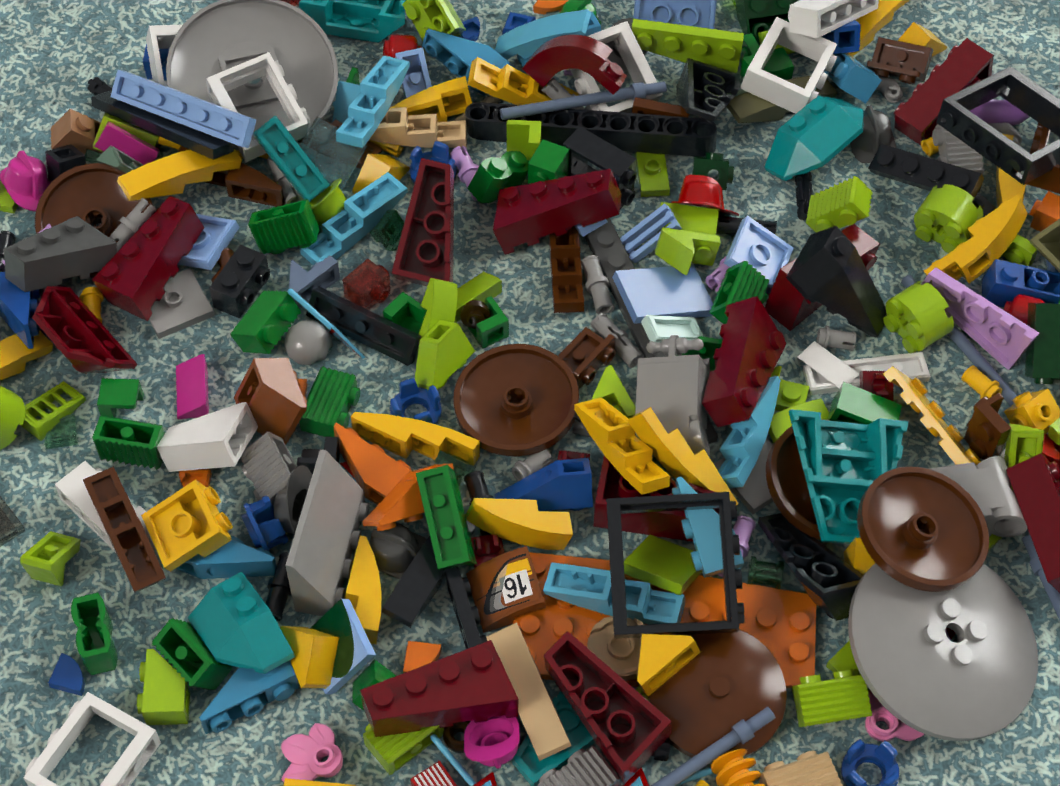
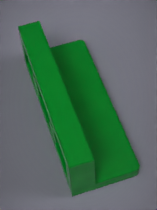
M444 465L416 473L438 570L441 571L464 564L469 566L477 565L455 471L450 466Z

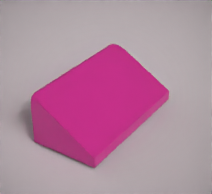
M109 121L94 146L103 152L108 147L114 146L143 165L155 161L160 151L157 147Z
M205 354L198 355L176 366L177 419L198 418L209 414L208 371Z

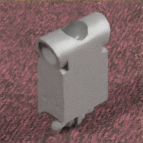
M671 335L669 339H663L661 342H649L646 346L649 353L662 352L668 354V356L638 358L635 415L651 407L667 433L678 428L693 453L704 449L708 456H710V446L705 431L707 429L708 412L702 404L710 373V359H702L699 354H681L687 353L688 350H701L704 346L703 341L698 338L687 340L686 338H679L678 335Z
M1002 456L989 457L978 465L972 462L930 468L951 478L972 496L984 515L989 537L992 534L1000 537H1015L1023 534L1028 529L1017 498L1010 488L1011 482L1006 471L1008 467Z

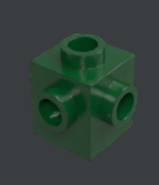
M706 152V157L694 156L692 175L708 176V172L715 169L718 171V174L712 178L719 183L722 190H726L727 183H733L734 166H729V160L723 159L724 154Z

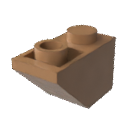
M69 109L51 127V149L72 144L85 157L100 156L103 152L94 149L93 143L101 122L73 109Z

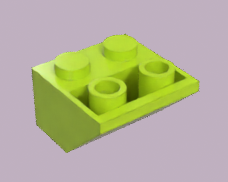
M406 0L402 4L408 18L411 19L420 34L422 41L428 29L457 37L466 30L449 0Z

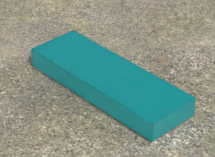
M276 115L253 132L254 138L304 200L308 199L310 202L330 186L327 179Z

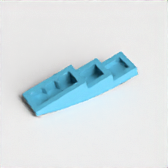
M588 9L565 12L518 26L499 36L495 51L506 60L516 54L526 60L541 45L553 38L572 34L585 35L592 12Z
M383 56L361 81L360 94L348 107V118L336 131V142L359 148L365 146L397 95L410 67L409 61Z
M387 172L344 201V210L322 224L323 232L318 235L316 242L312 245L300 248L301 255L312 265L323 261L329 255L335 260L367 235L406 195L408 188Z
M778 376L769 378L749 420L730 424L733 430L719 449L725 461L718 472L729 489L743 487L758 460L776 407L781 381Z
M551 562L543 589L545 595L585 609L613 616L611 573L609 570ZM625 579L627 618L633 620L636 618L647 625L681 622L686 602L684 594L677 595L671 592L652 590L650 583Z

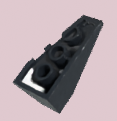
M687 58L676 86V99L686 113L715 121L739 92L741 87L740 74Z
M837 226L811 234L786 278L805 299L812 303L819 302L826 306V311L831 314L838 313L845 317L850 325L871 337H878L885 325L883 318L887 316L886 307L856 247Z
M782 513L759 517V526L812 601L824 610L827 616L836 621L849 618L851 600L863 575L816 538L803 533L793 526Z

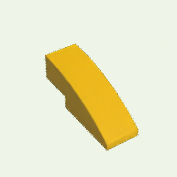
M466 76L429 87L390 108L407 107L408 116L437 114L438 122H447V117L465 113L467 106L472 104Z
M474 498L465 514L466 520L480 529L524 546L545 550H564L573 536L570 513L538 511L537 500Z
M360 535L345 599H350L370 643L377 645L382 604L380 576L369 541L366 536Z

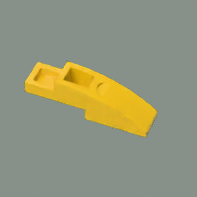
M1016 194L1011 199L1001 203L998 208L985 217L978 219L972 226L967 228L971 238L959 244L943 258L933 262L930 267L924 270L925 275L927 276L936 267L955 280L963 277L968 284L990 268L995 259L1001 257L1020 231L1028 214L1021 197Z

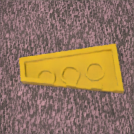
M894 366L883 373L890 383L892 382L904 390L899 395L907 405H910L916 413L923 414L920 421L933 436L941 438L938 442L955 465L972 462L978 465L981 462L980 458L971 448L966 450L960 443L964 438L953 424L948 426L942 419L946 415L942 408L934 400L931 403L924 395L928 390L917 377L912 380Z

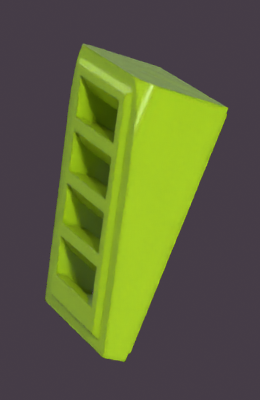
M63 381L25 405V419L22 427L42 441L86 401V397ZM63 392H65L70 397H72V399L66 401L60 395ZM56 400L62 406L56 407L52 402ZM45 408H48V409H49L50 411H52V412L49 413V414H47V413H46L45 411H43V410H44ZM39 415L41 419L37 420L35 417Z

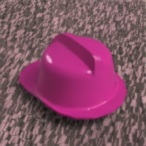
M21 150L0 173V180L12 200L20 207L36 212L43 192L50 185L44 163L40 159L27 156Z
M499 716L489 718V721L477 723L472 720L467 725L464 734V752L466 757L485 766L501 769L502 765L512 760L518 751L520 729L517 718Z

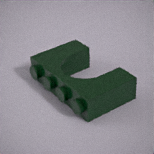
M1028 303L1027 325L1039 332V335L1026 350L1025 376L1034 378V383L1053 384V379H1060V304Z

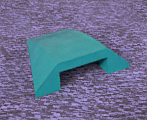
M301 0L299 2V7L327 35L379 43L405 24V9L402 6L405 0Z
M791 409L788 412L821 541L850 544L854 538H860L857 514L861 498L876 478L889 470L897 468L898 460L902 458L904 448L901 445L903 434L907 432L909 421L879 418L870 424L821 420V412Z

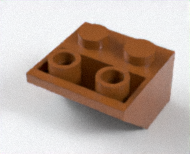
M254 358L234 396L236 404L247 402L257 423V432L262 435L267 431L283 439L285 445L295 432L297 424L307 409L306 397L302 395L297 373L293 370L289 358Z

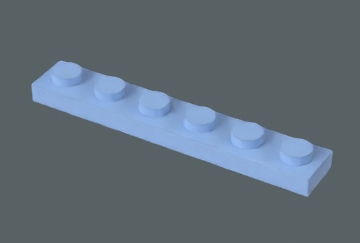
M117 70L110 97L240 147L249 148L256 119L127 71Z

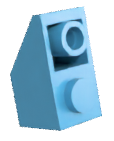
M834 54L837 56V60L831 72L825 71V73L828 74L840 89L866 104L882 80L872 70L849 54Z

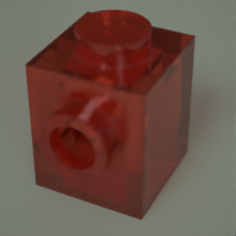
M368 258L342 280L344 297L367 310H370L376 303L384 302L391 291L388 271L382 265H376Z

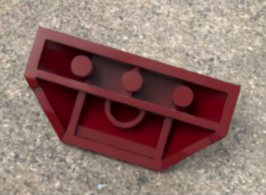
M46 287L32 318L77 371L87 374L135 369L137 363L70 287Z

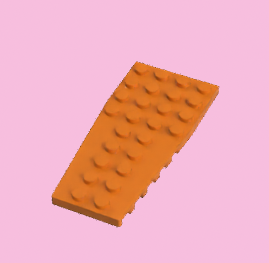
M529 552L546 608L514 617L513 624L517 622L542 679L553 680L545 668L544 654L566 631L570 632L587 647L588 637L594 625L602 619L610 617L609 615L545 595L543 589L551 562L610 571V560ZM625 575V579L644 582L631 576ZM699 575L682 593L685 596L686 602L680 623L726 621L724 580L714 577L704 578L703 575ZM742 582V589H736L737 603H744L745 623H739V630L752 635L770 650L783 672L786 688H792L794 685L801 684L800 677L815 675L817 605L807 593ZM651 585L652 590L670 592L657 586ZM637 678L626 681L632 687L639 686Z

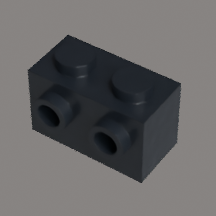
M240 245L209 287L213 307L240 319L245 310L252 304L259 290L269 279L270 269L267 256Z

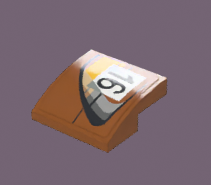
M527 546L501 554L466 573L474 603L479 612L483 633L513 624L514 617L546 608Z

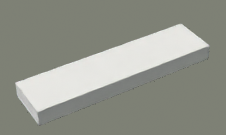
M923 352L843 361L859 374L861 371H887L890 367L894 366L912 380L917 377L921 382H929L931 377ZM808 365L803 366L806 385L809 386V395L838 392L839 388ZM860 375L850 384L860 388Z

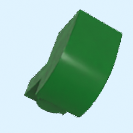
M752 33L744 35L739 60L741 63L740 76L742 79H744L746 71L760 47ZM781 47L774 49L763 70L788 80L792 79L794 65L785 49Z

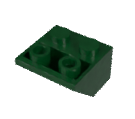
M735 0L737 18L744 35L752 33L758 45H760L758 33L769 30L776 17L789 22L788 12L790 5L797 2V0Z

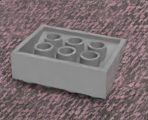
M320 449L285 565L295 611L323 616L341 598L345 599L346 589L342 587L345 578L349 579L354 561L350 558L352 551L357 549L359 537L362 535L358 529L360 522L369 513V503H365L363 489L327 450Z

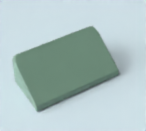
M114 146L108 147L97 158L98 162L109 165L124 173L143 166L142 163Z

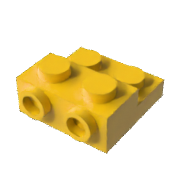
M196 479L141 515L163 567L170 572L197 554L204 558L232 540L228 532L233 528L232 523L225 513H219L216 506L221 502L219 495L213 487H206Z

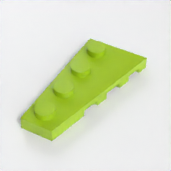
M633 19L632 32L642 50L686 63L687 58L737 73L744 33Z

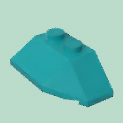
M818 95L778 129L764 166L765 170L787 181L792 179L794 175L805 174L823 167L863 132L864 110L845 100Z
M243 572L212 587L188 616L189 623L216 662L239 668L254 669L255 672L266 674L295 657L271 610Z

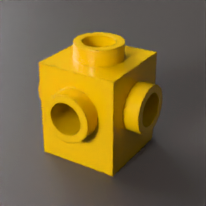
M1048 388L1032 393L1027 391L1016 396L1012 400L1014 404L1004 411L1010 424L1044 430V434L1049 432V426L1060 417V408Z

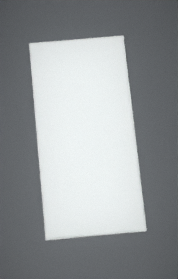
M815 341L797 356V358L839 389L843 382L850 384L860 375Z

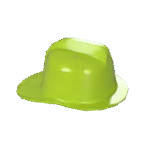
M341 178L335 180L309 202L319 226H322L323 223L344 210V201L347 199L339 188V184L342 181Z

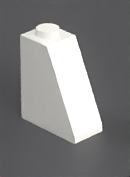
M242 402L169 427L157 445V449L168 472L234 467L258 426L247 402Z

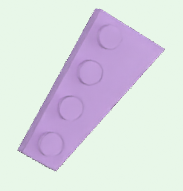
M936 267L928 273L921 284L923 285L927 282L934 286L949 306L945 309L946 315L948 317L953 316L954 323L1008 370L1017 363L1039 335V332Z

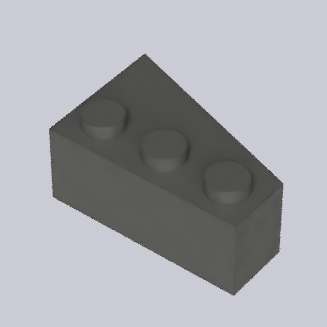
M76 216L4 248L5 278L24 292L62 284V279L79 276L80 280L90 278V273L100 271L117 253V243Z

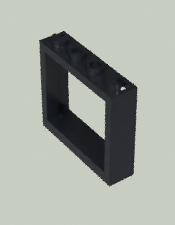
M1010 66L943 99L936 123L1018 182L1025 185L1051 171L1055 165H1060V139L1030 154L970 112V110L1001 96L1060 137V99Z
M729 492L606 499L614 638L642 637V634L695 635L738 632L739 623H745L744 603H737L736 589H742L741 568L735 569L734 555H740L739 535H732L731 521H737L736 501H730ZM718 508L726 621L627 626L621 514Z

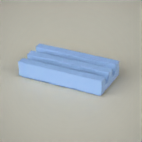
M665 203L620 238L626 252L630 255L629 258L634 263L639 262L655 250L661 231L659 233L658 231L669 222L671 224L666 228L682 229L670 207ZM649 239L648 242H646L644 245H642L639 249L635 251V249L638 246H640L643 242Z

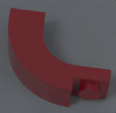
M574 34L558 36L545 42L533 53L522 68L542 87L562 70L579 69L590 74L613 95L621 88L627 77L618 64L608 60L613 49L594 38Z

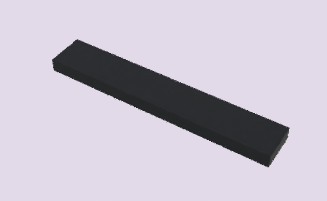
M112 90L91 97L94 108L214 160L234 151V144L114 99L110 97Z

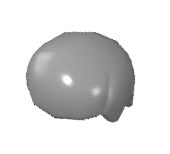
M302 320L289 329L285 337L284 346L290 359L300 365H311L326 359L330 347H333V342L325 326L314 320Z

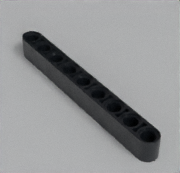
M475 102L467 106L465 110L467 133L470 137L477 140L507 142V120L542 121L541 141L544 139L561 146L579 127H582L622 151L706 157V152H715L716 124L704 118L565 109L502 120L500 109L519 105Z

